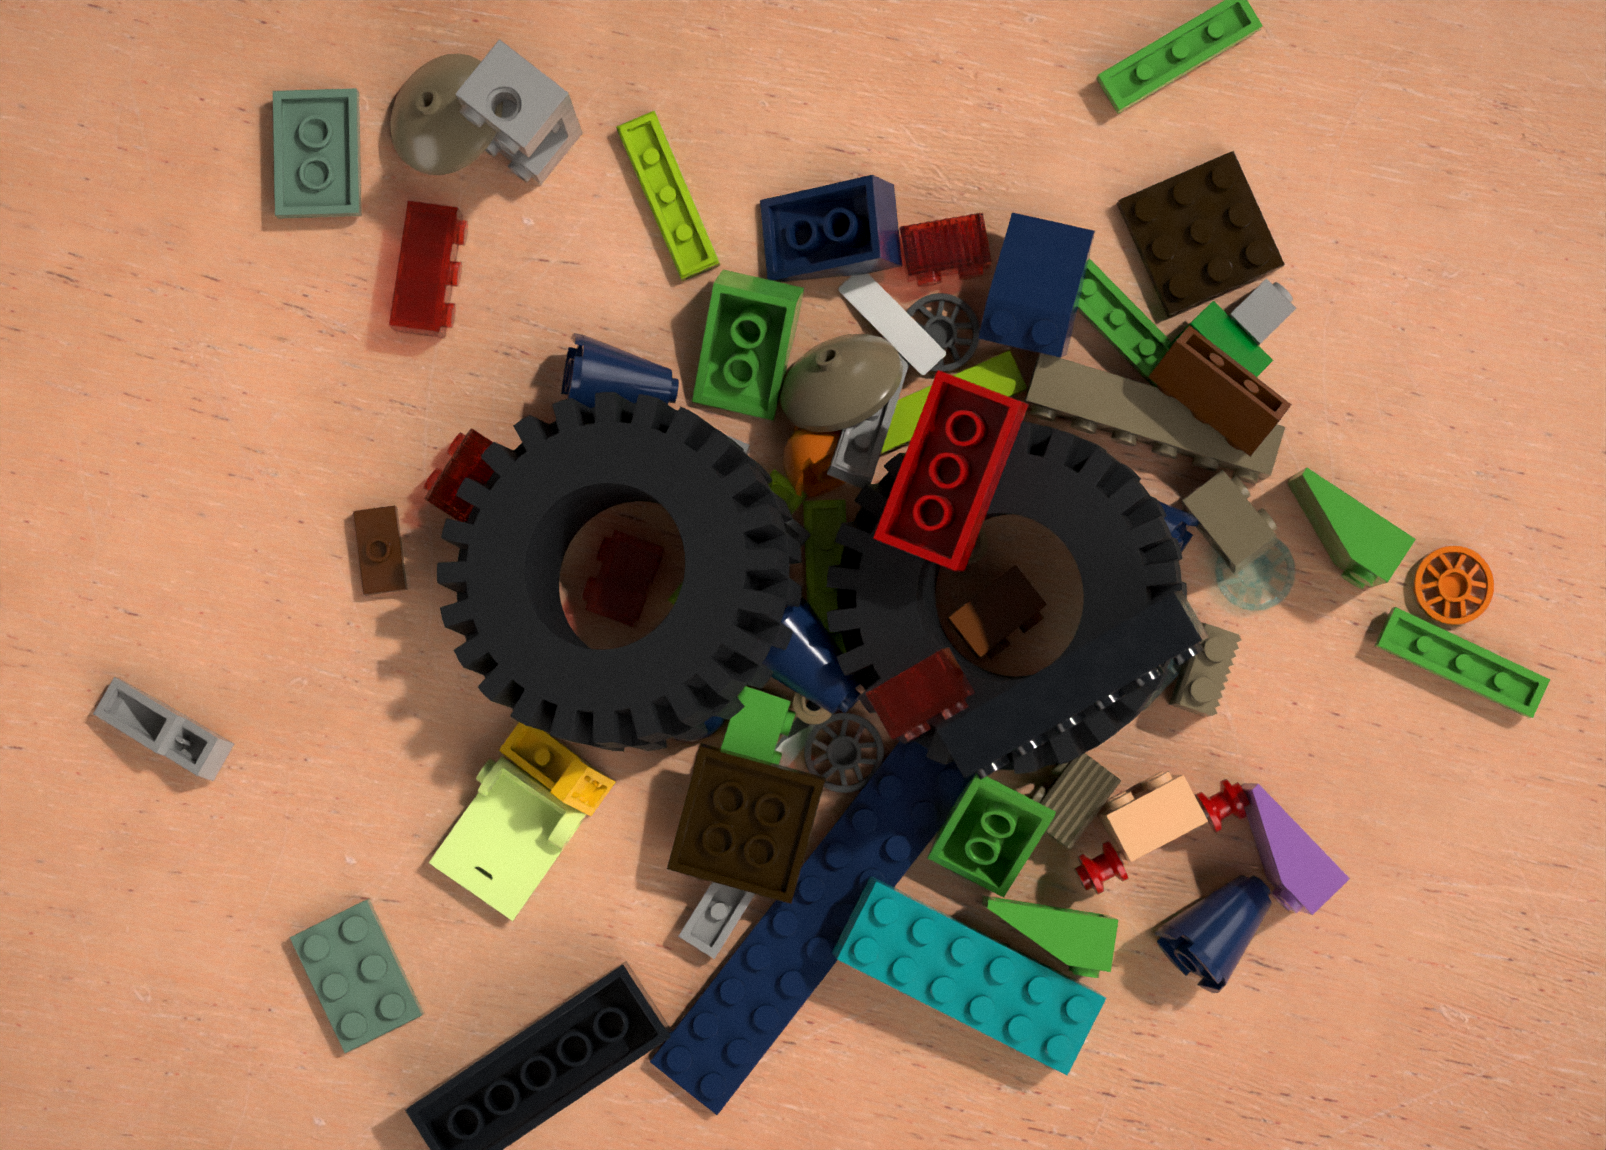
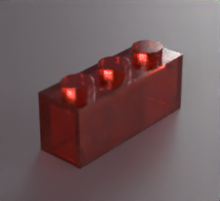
M408 200L389 326L395 332L445 339L446 328H453L456 304L450 303L452 287H459L462 275V262L457 261L459 245L465 246L468 235V221L463 220V214L458 207Z

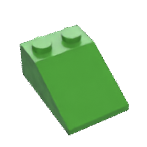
M724 269L721 271L713 284L692 402L774 420L795 337L804 288Z
M1305 468L1291 476L1287 484L1333 563L1344 570L1341 576L1360 589H1363L1365 585L1371 588L1387 583L1416 539L1309 468Z
M976 773L951 808L938 832L928 859L1004 898L1050 825L1056 812L987 776L980 780Z
M983 895L982 905L1068 965L1069 971H1072L1073 974L1099 978L1100 971L1111 972L1118 919L1106 914Z

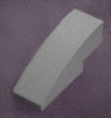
M116 677L113 678L93 713L153 752L166 756L196 776L214 781L234 746V743Z

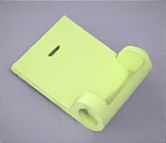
M502 756L497 762L490 758L476 777V780L481 783L478 794L436 851L429 864L511 921H514L579 828L586 814L563 803L550 793L551 790Z

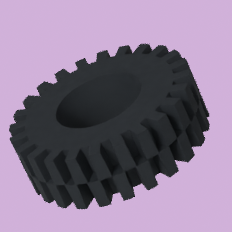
M616 392L595 393V407L589 408L573 398L552 404L556 421L551 424L532 415L523 418L513 425L522 441L515 450L493 442L480 456L495 471L486 485L467 477L461 483L456 496L473 505L467 523L446 518L442 531V539L460 548L458 562H440L437 564V583L457 592V602L440 607L445 628L460 633L466 638L464 644L454 649L463 668L482 674L485 679L478 686L480 691L490 701L512 708L513 712L510 716L518 722L549 732L551 736L605 750L624 752L625 747L646 751L667 748L666 739L671 737L691 741L708 733L704 722L712 716L725 719L735 716L745 707L737 697L746 685L762 689L772 676L773 671L762 663L771 646L783 650L787 649L793 631L781 623L785 606L799 607L801 601L802 587L789 578L790 564L802 562L800 545L797 540L785 531L784 523L792 520V516L786 502L770 489L768 484L773 481L770 475L759 463L749 457L739 444L695 413L681 406L679 410H675L659 398L639 394L637 403H632ZM635 501L661 504L675 521L685 551V574L679 596L667 617L645 637L619 648L591 649L575 634L565 617L559 593L560 570L569 544L590 519L610 507Z
M1022 421L984 520L1009 514L1030 518L1057 535L1067 546L1076 561L1083 584V611L1074 638L1061 656L1054 661L1056 662L1173 592L1182 590L1187 599V585L1181 580L1179 560L1183 559L1181 548L1177 538L1171 536L1164 520L1167 515L1157 498L1149 495L1145 487L1139 482L1141 478L1131 468L1118 462L1106 452L1107 450L1093 442L1052 427ZM899 453L884 465L888 473L878 484H866L859 492L854 501L862 506L855 520L842 523L837 533L835 542L843 545L844 549L841 563L829 566L827 587L838 588V609L827 612L828 626L830 632L842 633L843 643L847 652L837 656V659L845 676L857 675L865 691L857 698L870 714L882 712L893 723L888 732L903 744L916 741L928 749L926 757L942 764L954 762V759L937 731L1032 675L1005 676L995 674L974 665L963 657L947 638L937 614L935 590L941 565L873 539L906 454ZM1171 659L1161 664L1165 672L1164 674L1138 689L1133 681L1122 687L1126 696L1098 712L1093 704L1085 708L1083 712L1087 718L1058 735L1054 727L1044 732L1048 741L1021 757L1018 756L1015 750L1006 754L1010 763L999 770H1014L1015 774L1034 772L1044 766L1069 762L1101 745L1143 711V706L1165 681L1169 673L1167 667Z

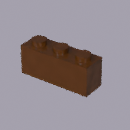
M1190 325L1175 341L1148 377L1157 384L1162 393L1177 399L1190 409L1192 415L1198 421L1209 424L1224 436L1230 446L1244 451L1250 457L1292 405Z

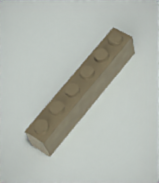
M1040 353L1037 358L1024 403L1029 404L1028 408H1031L1030 414L1034 417L1047 421H1055L1056 416L1072 421L1071 427L1076 430L1095 434L1096 429L1112 433L1111 439L1115 442L1135 446L1136 442L1139 441L1152 445V452L1157 455L1176 459L1178 453L1193 458L1192 464L1194 466L1210 471H1216L1218 466L1234 471L1233 477L1236 476L1241 481L1255 484L1258 478L1265 480L1271 476L1285 430L1284 426L1276 425L1250 457L1244 451L1230 446L1222 434L1209 424L1198 421L1192 415L1190 409L1177 399L1162 393L1159 388Z

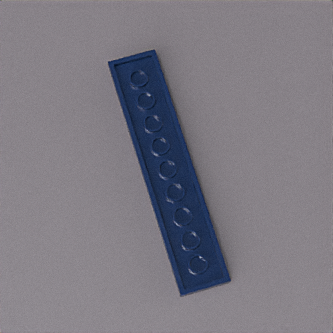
M899 741L802 865L792 904L779 900L774 901L675 1028L672 1036L657 1051L650 1063L718 1115L837 962L832 951L870 877L872 876L895 887L942 827L955 801L976 773L964 778L955 761L948 764L936 762L926 757L928 749L916 741L906 744Z

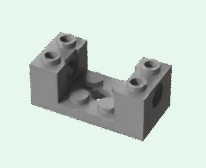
M500 39L455 94L463 106L459 112L478 128L486 123L496 131L493 140L485 151L493 157L498 152L511 161L508 168L525 182L533 178L542 185L583 134L569 93ZM503 101L502 117L500 118L495 115V109Z

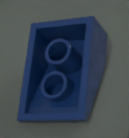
M869 175L760 200L768 280L788 282L861 275L902 266L894 184L874 175Z
M1012 212L987 297L978 339L1060 358L1066 356L1095 230Z

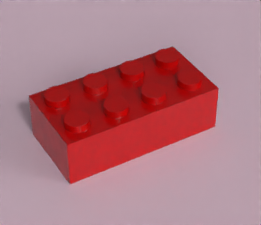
M937 370L873 539L954 571H965L1029 404Z

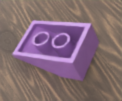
M1244 783L1241 787L1250 803L1249 806L1245 807V811L1267 880L1275 887L1271 895L1287 911L1292 910L1296 914L1300 911L1313 915L1350 878L1258 783Z

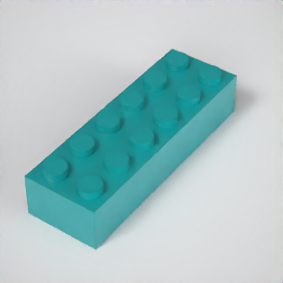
M872 876L868 880L832 951L837 960L1067 1076L1106 1000V997L1097 990Z

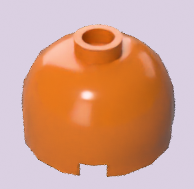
M795 426L794 433L789 437L782 456L784 470L797 495L801 496V492L805 490L809 497H816L846 483L827 474L841 430L811 432Z

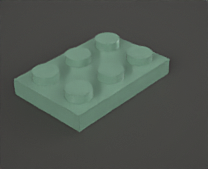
M357 88L273 91L275 216L278 219L362 216L360 106Z
M370 899L362 901L290 937L344 1053L424 1014Z

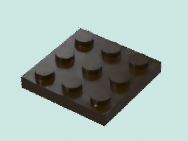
M1234 151L1124 197L1117 202L1167 317L1276 271L1285 265Z
M701 743L667 869L792 904L826 778Z

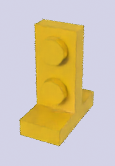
M520 722L498 750L551 790L550 793L563 803L589 816L593 815L616 783L546 731L526 726Z

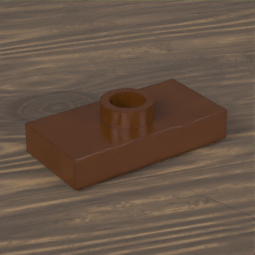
M397 506L353 511L363 595L408 590Z

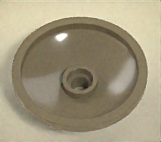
M447 54L434 58L417 69L399 91L393 105L390 120L392 143L400 158L415 170L428 175H445L459 171L475 161L493 140L496 131L486 123L478 128L459 112L463 106L455 95L481 63L480 60L465 54ZM503 101L495 109V115L500 118L502 117Z
M847 334L834 337L810 349L790 369L781 389L780 400L787 418L795 426L807 431L832 432L854 426L878 412L895 394L902 379V361L895 347L881 337L868 334Z

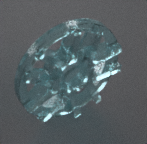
M1276 538L1274 546L1283 555L1271 563L1265 557L1273 548L1271 547L1238 572V578L1224 580L1223 569L1230 568L1218 556L1215 564L1217 585L1228 601L1245 610L1260 611L1274 607L1286 598L1294 584L1295 563L1291 552L1281 540ZM1284 560L1287 563V576L1273 570ZM1272 577L1285 583L1281 592L1268 584ZM1241 583L1237 598L1228 590L1227 585ZM1247 587L1255 589L1253 604L1243 602ZM1262 588L1275 598L1260 604Z

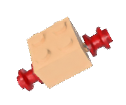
M1161 771L1142 781L1143 790L1132 795L1131 791L1127 793L1123 791L1109 798L1104 804L1106 809L1097 815L1115 849L1109 841L1102 843V854L1093 859H1090L1085 854L1078 856L1080 865L1074 868L1082 886L1086 891L1093 888L1097 895L1104 892V882L1115 876L1122 882L1129 879L1124 866L1128 865L1127 861L1132 862L1207 822L1216 833L1222 830V819L1232 814L1240 820L1245 818L1247 815L1244 808L1249 806L1250 803L1244 790L1238 782L1231 785L1227 779L1219 782L1220 792L1210 797L1203 792H1199L1194 796L1184 775H1171L1169 771L1165 773Z

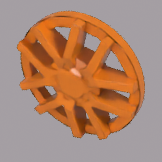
M1445 546L1434 550L1420 562L1414 577L1413 592L1420 609L1435 621L1448 625L1465 624L1478 618L1488 608L1494 593V578L1487 562L1475 551L1462 546ZM1454 552L1459 553L1453 566L1444 555ZM1466 556L1475 561L1467 573L1460 569ZM1436 557L1445 569L1440 574L1430 564ZM1479 568L1484 573L1486 583L1471 580ZM1424 570L1433 577L1434 582L1421 585ZM1435 587L1438 595L1425 601L1422 590ZM1472 587L1486 590L1483 600L1470 595ZM1442 600V615L1432 610L1430 605ZM1465 600L1478 605V608L1467 616ZM1450 602H1457L1459 618H1449Z

